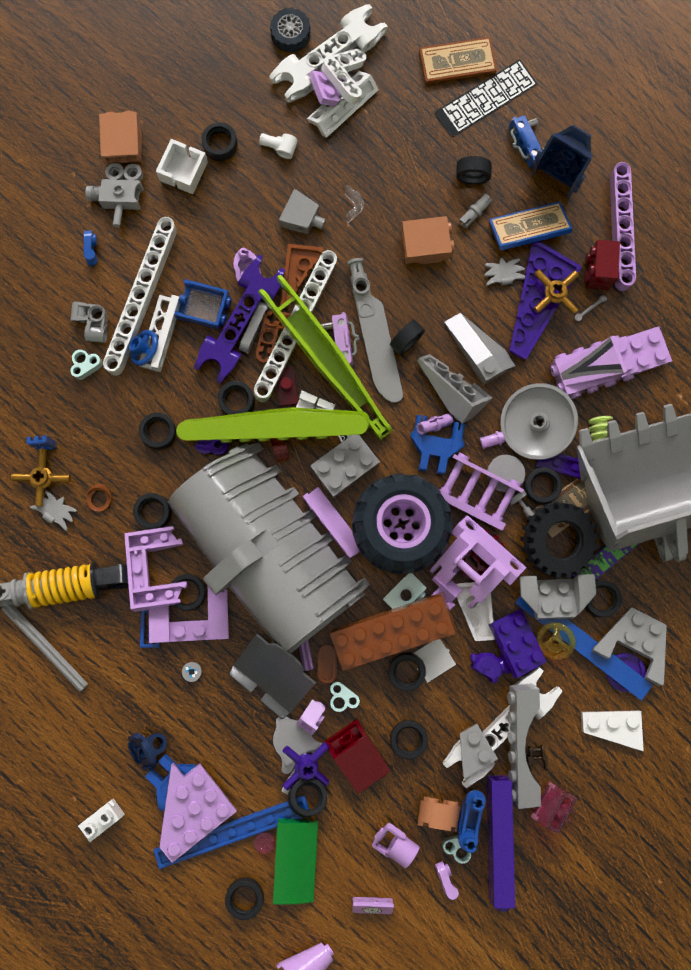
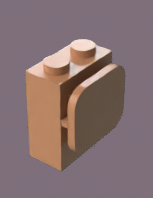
M128 110L122 113L106 112L105 114H99L100 149L104 164L142 162V133L137 112Z
M447 216L402 221L401 231L406 264L416 262L419 264L437 263L444 259H450L455 248L454 241H450L452 225L451 222L448 223Z

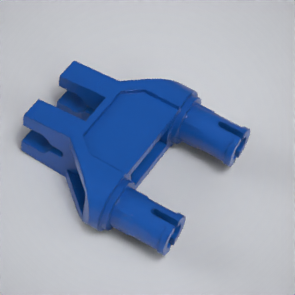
M416 415L414 431L410 433V439L421 456L418 471L426 472L430 457L439 459L436 474L444 475L448 459L465 446L463 434L466 424L461 423L459 427V422H453V431L450 439L430 436L426 433L421 435L418 433L416 426L421 422L422 415ZM423 416L422 422L427 421L428 417Z
M165 754L158 762L169 774L163 778L154 769H151L145 777L156 787L158 809L161 812L165 811L171 764L174 763L183 775L191 771L197 764H177Z
M478 790L468 792L465 799L462 800L461 817L458 822V843L463 850L469 853H473L477 849L482 811L486 802L485 796Z

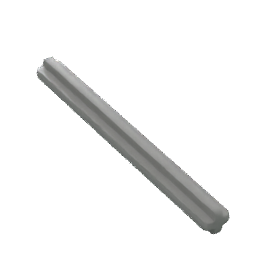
M14 605L2 607L3 612L78 691H82L87 687L88 683Z

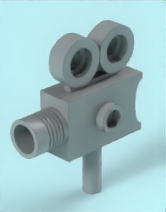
M118 163L110 164L105 171L108 179H102L101 186L86 187L87 201H99L102 208L115 209L114 227H120L123 209L141 210L138 200L140 193L144 190L140 182L143 179V171L137 164H130L125 169Z

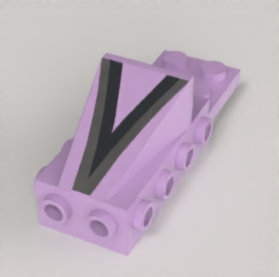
M658 326L628 337L619 338V335L611 336L602 342L599 341L591 344L590 348H577L569 355H566V353L555 356L554 361L550 364V371L552 376L555 377L556 386L563 390L571 399L580 397L581 393H593L598 391L599 387L605 386L608 388L616 385V382L623 380V382L629 381L634 378L635 374L671 363L672 359Z

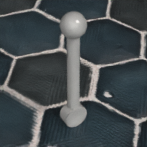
M605 295L600 296L597 302L581 314H576L574 320L576 322L581 321L582 317L601 302H606L607 297Z

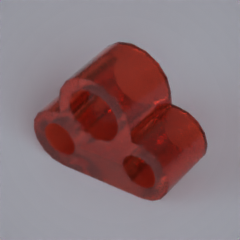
M270 438L277 462L289 459L285 440Z

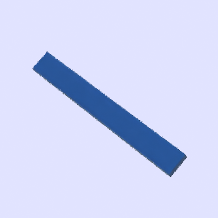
M520 595L515 604L536 620L534 611ZM568 619L537 620L637 699L642 701L653 686V684L644 679L614 654H611L609 659H605L592 652V648L598 642Z
M305 795L296 797V801L301 808L310 810ZM288 801L219 825L174 862L168 859L160 849V846L154 848L153 851L158 867L162 869L276 828L278 818L301 819L303 817L296 815L291 810Z

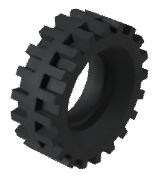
M566 503L544 504L543 508L535 509V514L533 516L529 515L527 518L529 520L528 525H523L522 530H525V535L520 538V541H524L525 547L521 549L528 556L525 558L527 562L532 563V567L535 570L557 578H571L573 574H581L580 570L582 568L588 569L590 567L588 561L590 559L595 560L596 556L593 555L594 549H599L600 546L595 544V539L600 538V535L594 531L597 524L590 521L592 516L589 513H584L583 508ZM565 522L571 525L576 532V547L569 556L555 558L546 548L547 532L556 523Z

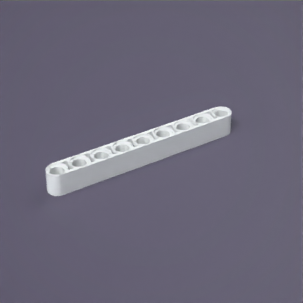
M162 217L157 223L105 355L103 365L111 375H120L125 368L130 355V342L139 332L176 237V226L169 217ZM166 226H171V229H170V230H168V231H164V230H163L164 227H166ZM159 243H165L163 247L157 248ZM152 260H158V262L155 265H150V262ZM145 277H152L149 282H143ZM138 294H145L142 299H136ZM133 310H138L136 316H130ZM131 327L130 333L123 334L125 328ZM119 345H125L122 351H116ZM112 362H118L116 368L110 369Z
M330 250L324 251L320 255L299 297L311 313L335 268L337 256ZM329 259L332 264H325L323 260ZM321 275L324 277V280H317L315 276ZM314 291L316 296H309L307 292ZM296 305L291 315L299 310V308ZM285 327L254 387V398L258 402H266L270 398L297 344ZM284 339L291 340L292 344L287 346L283 344L282 341ZM280 355L284 358V361L277 362L274 357ZM273 372L275 373L276 377L273 379H269L266 376V373ZM264 388L268 393L262 396L258 394L257 390Z

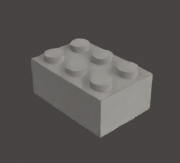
M351 435L313 463L310 468L334 499L379 466L380 461L360 435Z

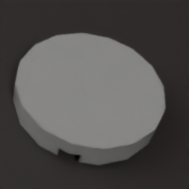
M498 456L492 460L487 471L508 482L511 479L521 483V485L524 482V466L514 456ZM487 475V480L490 483L492 477ZM499 481L495 490L506 493L509 486Z

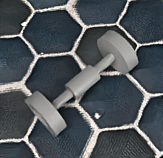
M523 491L515 495L511 499L510 504L513 505L518 501L528 518L529 515L533 516L534 513L521 500V498L527 495Z

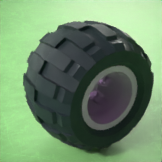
M399 473L378 479L361 494L353 512L352 531L359 551L372 565L393 574L415 573L427 568L444 553L452 535L453 523L448 501L444 499L441 491L434 484L432 485L425 481L424 478L416 475ZM397 508L399 515H392L391 510ZM408 509L412 510L413 516L408 517L405 511ZM390 520L391 526L385 527L383 522ZM398 520H400L401 522L408 521V523L404 526V530H402L401 527L394 528L398 525ZM412 523H419V529H413ZM390 533H396L398 538L393 540L390 537ZM410 534L412 537L411 541H406L404 535Z

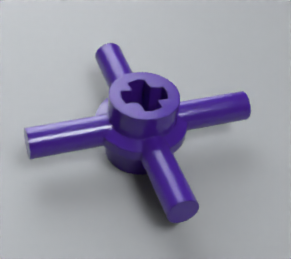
M324 742L312 755L307 753L299 755L289 746H286L283 749V753L295 762V772L283 784V787L288 791L301 777L304 779L315 778L324 786H327L329 779L317 770V760L330 748L329 745Z

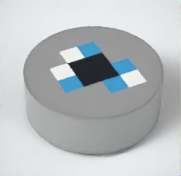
M189 662L182 669L183 678L189 682L197 681L202 675V667L196 662Z

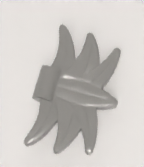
M501 258L499 264H485L484 267L490 268V270L485 273L484 277H492L486 286L500 283L503 286L513 284L514 280H524L525 276L517 272H522L525 268L515 265L520 259H514L506 263Z
M45 491L48 499L43 498V507L33 505L30 508L41 512L44 520L51 524L54 522L58 523L65 531H68L63 519L73 523L69 512L76 513L77 510L63 505L64 497L56 500L51 493Z

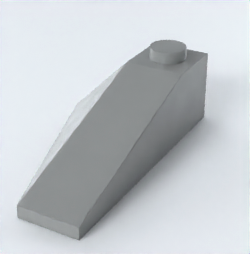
M461 313L444 322L483 386L515 367L506 350Z

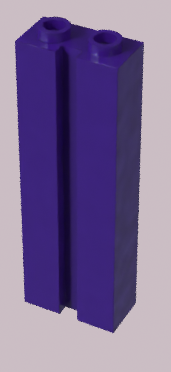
M486 775L489 899L494 908H497L498 911L506 912L510 908H515L512 781L506 775Z

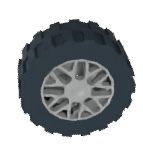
M290 7L279 10L273 16L270 31L274 45L278 49L284 50V52L291 53L294 51L298 52L306 46L310 37V23L304 12Z

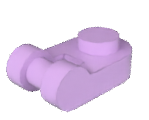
M443 861L436 863L435 868L444 893L449 899H456L459 892L451 884L449 876H452L449 865H444Z

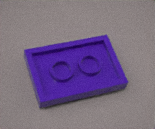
M518 609L488 624L514 679L547 662L522 609Z

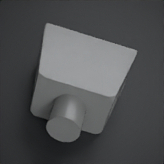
M294 189L279 218V224L282 228L309 234L312 226L322 230L326 219L318 216L319 205Z

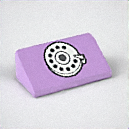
M353 898V913H393L394 903L392 898Z

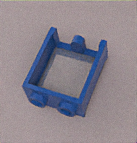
M184 279L185 291L179 297L180 308L179 311L174 313L176 319L220 331L221 326H224L226 323V308H230L232 301L228 290Z

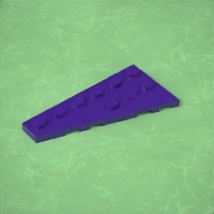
M539 241L533 242L531 245L509 348L511 354L523 361L529 356L560 304L550 302L541 312L536 313L533 308L546 297V286L534 273L540 269L551 281H563L574 270L579 272L582 267Z

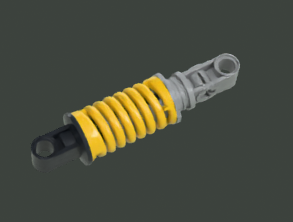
M92 562L89 565H81L80 568L73 566L72 569L66 567L65 569L59 568L57 571L55 569L50 570V572L45 570L43 572H36L35 575L28 572L24 574L23 580L13 579L8 583H0V607L9 605L18 607L26 603L29 609H33L41 605L69 603L87 598L101 599L102 591L129 587L127 565L119 564L99 568L96 562Z

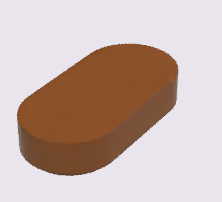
M325 644L319 648L317 653V677L320 682L330 684L337 676V653L332 645Z

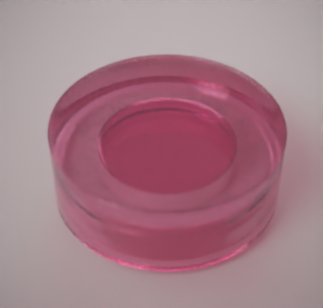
M267 831L259 833L254 841L255 848L260 853L270 852L275 844L273 835Z

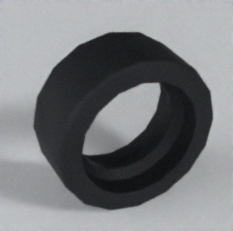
M216 122L205 128L202 134V145L205 153L211 159L224 161L235 154L237 150V137L230 125ZM217 133L227 134L230 137V145L224 150H214L209 145L210 137Z
M468 156L458 160L456 177L460 182L477 185L486 183L491 179L492 163L489 159L480 156Z
M414 319L395 335L390 342V346L399 355H403L421 338L425 329Z
M241 381L226 383L218 393V403L225 415L251 412L254 407L255 398L252 390ZM233 389H240L247 395L246 406L238 411L229 409L225 403L227 393Z
M160 412L151 413L145 416L140 423L139 436L152 449H166L176 439V426L173 420L166 414ZM153 421H164L169 427L168 437L162 442H154L147 435V428Z
M546 467L537 468L526 478L524 490L527 493L528 499L533 503L539 505L550 504L560 495L562 481L554 470ZM537 476H548L554 482V491L548 497H539L533 492L532 482Z
M157 493L144 494L134 504L133 515L135 521L148 530L163 528L171 518L172 510L163 496ZM151 500L159 502L164 510L162 518L155 523L145 521L141 515L143 505Z
M182 574L172 580L171 584L191 581L198 587L199 594L193 603L184 604L181 602L173 606L180 610L192 611L203 604L206 598V587L199 577L192 574Z
M607 580L595 581L596 589L604 587L612 593V606L606 610H599L590 601L585 609L596 617L614 615L622 604V594L619 588Z
M402 653L396 656L388 670L389 679L397 689L404 692L419 688L426 676V667L423 660L412 653ZM409 660L417 665L419 675L414 682L406 684L397 678L396 668L400 662Z
M404 720L396 724L392 729L390 744L399 757L407 760L415 759L426 750L428 737L425 729L418 722ZM405 728H413L420 735V744L413 751H404L398 745V734Z
M315 778L300 779L290 788L288 793L289 806L300 817H313L325 808L327 791L324 785ZM303 786H312L319 794L318 804L311 810L301 808L296 801L297 791Z
M249 877L235 880L229 886L225 896V906L228 912L239 920H249L255 917L260 912L264 901V892L261 885ZM243 886L251 888L256 894L255 905L247 911L238 909L233 903L234 892Z

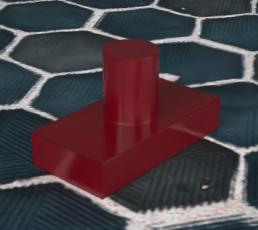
M294 367L284 368L277 382L280 407L298 404Z

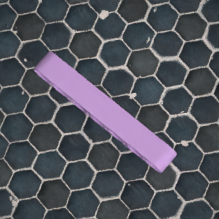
M619 162L610 174L612 241L624 242L627 247H623L620 244L619 274L615 282V287L618 290L626 291L636 281L632 182L629 164ZM618 189L623 190L624 193H620ZM619 206L623 207L625 211H621ZM619 224H623L626 229H622ZM621 260L627 261L628 265H624ZM622 277L627 278L629 283L623 282Z

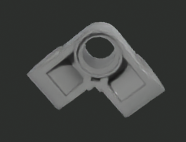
M72 302L70 322L87 323L84 333L85 341L105 343L109 319L107 311L100 305ZM101 311L102 316L99 319H95V314Z

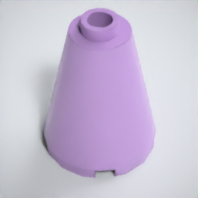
M321 942L279 962L276 966L278 969L282 966L284 970H326L333 961L331 956L334 953L328 944L324 946Z

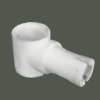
M262 133L259 140L260 145L274 148L279 156L286 159L292 158L298 142L297 138L290 134L274 137Z

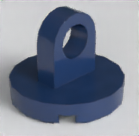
M137 732L128 737L130 741L128 749L137 764L141 763L143 765L141 769L148 772L155 768L157 764L156 756L167 747L166 737L161 733H153L144 737ZM155 738L160 740V746L157 749L153 747V740Z

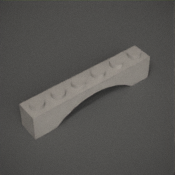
M533 684L510 685L507 694L510 712H508L507 718L510 724V732H508V741L510 743L508 759L511 763V770L508 772V777L512 781V803L518 809L541 807V787L529 771L525 753L529 726L540 709V689Z

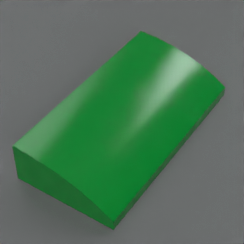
M278 818L273 904L314 902L318 820Z

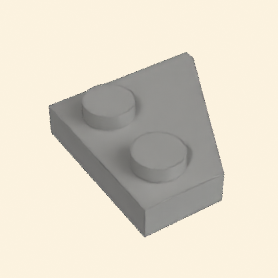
M477 723L459 733L462 772L465 779L498 760Z

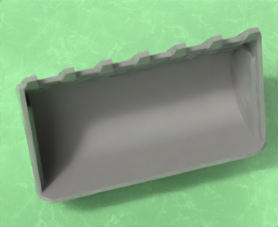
M664 405L663 421L648 425L645 413L640 412L635 415V429L620 433L617 421L612 420L607 423V437L592 441L587 428L579 430V446L576 447L580 477L585 482L586 497L592 519L597 524L596 529L606 547L611 551L655 539L659 555L664 562L673 558L676 562L686 560V554H688L687 529L691 528V413L676 417L673 405Z

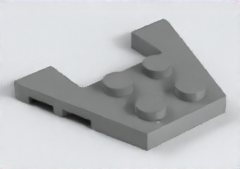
M631 607L591 651L605 659H609L617 642L650 659L651 662L644 679L659 687L663 686L667 625Z

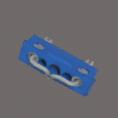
M525 115L518 118L513 117L509 124L510 133L514 140L512 146L514 149L517 148L528 166L533 168L532 164L541 146L531 127L537 125L538 120L535 118L528 121Z

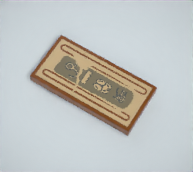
M491 37L419 48L425 84L483 76L497 72Z

